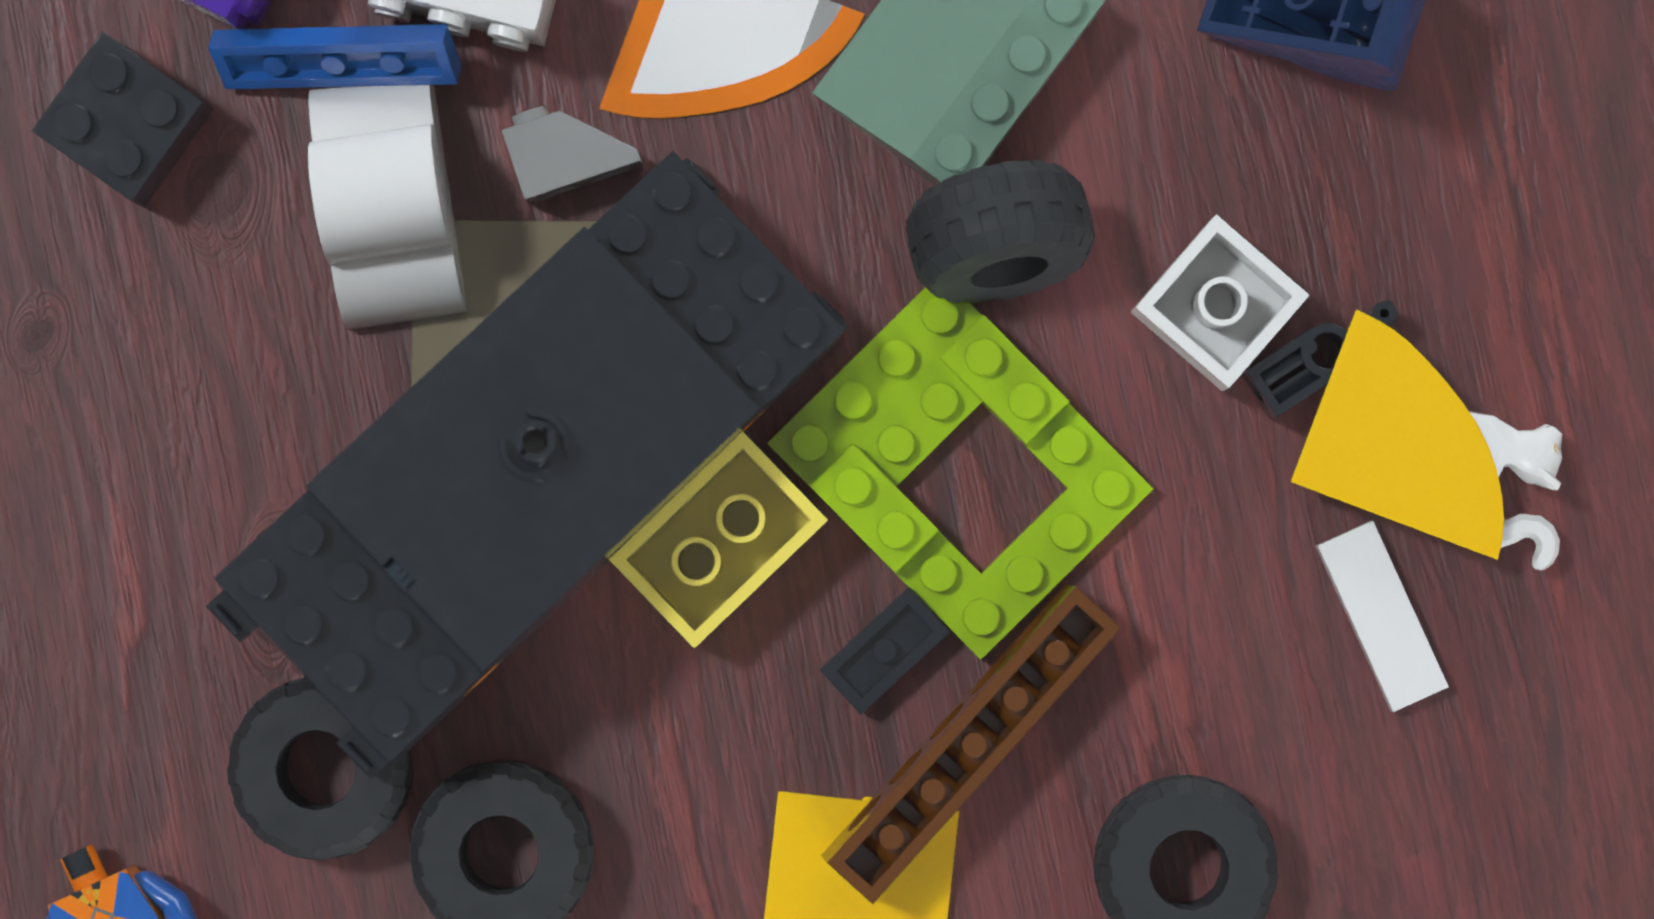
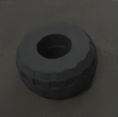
M1016 160L990 166L985 165L944 179L940 184L934 187L931 186L923 192L922 197L915 201L912 211L906 220L908 246L917 279L919 278L920 284L926 287L934 296L939 299L944 298L948 302L953 303L970 302V304L996 300L1002 301L1028 293L1031 294L1043 290L1050 285L1058 284L1084 266L1092 245L1095 243L1092 215L1081 181L1079 182L1075 176L1061 165L1056 163L1049 164L1040 160L1017 162Z
M304 677L287 682L271 690L245 714L233 735L229 748L228 785H230L234 799L233 804L240 818L245 820L252 829V833L265 844H269L282 851L281 853L296 858L314 860L337 859L354 854L370 846L383 836L398 819L406 804L413 781L412 748L392 767L388 764L372 779L355 764L356 772L353 785L346 796L338 802L327 805L310 802L297 793L289 780L287 761L290 749L296 740L307 732L320 730L332 733L342 739L353 727Z
M493 760L477 763L458 771L444 780L431 793L422 806L413 827L409 848V862L411 863L413 882L418 895L422 897L429 908V912L436 919H565L583 897L590 881L594 864V841L591 825L583 806L563 781L550 772L532 764L514 760ZM504 815L519 820L531 831L537 842L539 860L536 870L525 883L517 887L499 888L485 883L474 873L468 861L467 841L470 832L478 822L489 816Z
M1190 774L1171 775L1149 781L1137 787L1122 798L1111 810V813L1101 827L1096 841L1093 860L1094 881L1098 897L1110 919H1264L1270 909L1269 906L1274 892L1277 890L1279 876L1278 854L1274 838L1265 819L1257 808L1240 792L1225 783L1208 777ZM1182 830L1199 831L1211 838L1216 844L1221 857L1220 874L1214 887L1202 898L1190 902H1172L1163 898L1153 887L1150 878V860L1156 847L1171 834Z

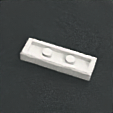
M1366 522L1316 545L1315 547L1390 711L1395 712L1448 688L1449 686L1374 522Z

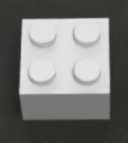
M1216 214L1131 310V313L1217 388L1224 391L1232 386L1309 297V294Z

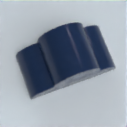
M1206 0L1197 31L1249 51L1288 60L1314 72L1369 88L1394 91L1397 90L1425 0Z

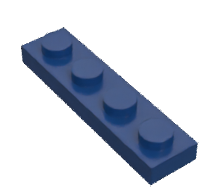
M447 24L213 30L208 46L225 89L458 84L462 68Z

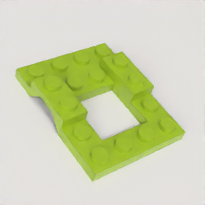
M926 287L767 443L980 660L1153 490L1145 479L1069 404L1070 401L985 315L982 316L969 302L953 303L948 302L944 298L939 299ZM981 403L1066 488L982 573L896 487Z

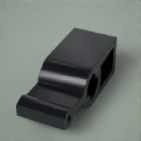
M1390 300L1379 302L1369 307L1365 314L1388 326L1394 322L1399 312ZM1323 323L1315 326L1241 374L1270 419L1280 416L1328 384L1334 366L1331 369L1322 368L1313 361L1311 354L1317 350V344L1314 339L1317 336H1326L1336 343L1338 350L1331 355L1332 361L1335 364L1348 329L1334 323ZM1296 367L1300 370L1272 390L1268 388L1269 385Z

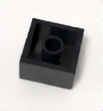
M102 31L37 122L32 132L131 202L145 208L214 109Z

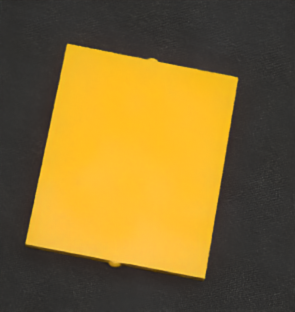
M778 791L764 919H948L959 811L955 812L875 903L872 904L828 865L821 856L868 804L872 797L867 796L862 800Z

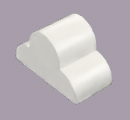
M434 85L325 87L310 90L308 105L312 142L308 144V169L311 195L321 246L328 264L331 265L337 303L345 328L351 330L468 312Z

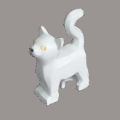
M1469 411L1489 446L1498 477L1504 467H1509L1528 484H1536L1544 488L1559 490L1561 482L1555 476L1562 460L1561 443L1563 434L1556 427L1544 424L1534 430L1518 431L1494 415ZM1518 514L1504 520L1501 548L1514 544L1523 538H1531L1536 544V550L1532 558L1533 568L1535 570H1545L1553 564L1559 554L1560 539L1554 525L1539 515Z

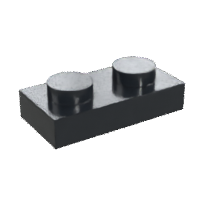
M908 587L819 670L861 715L946 637L950 631Z

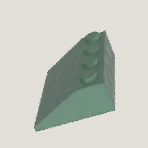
M881 0L814 89L812 95L936 186L943 182L944 179L953 175H959L971 171L970 169L985 166L1100 12L1106 0Z

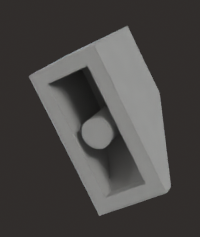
M546 106L532 108L512 117L514 126L501 130L524 199L529 205L644 167L636 148L561 111L548 114Z

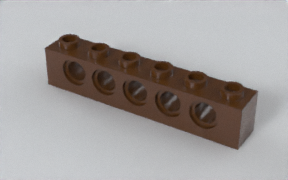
M1065 584L823 852L822 858L869 902L874 904L1115 636L1121 627L1076 586Z

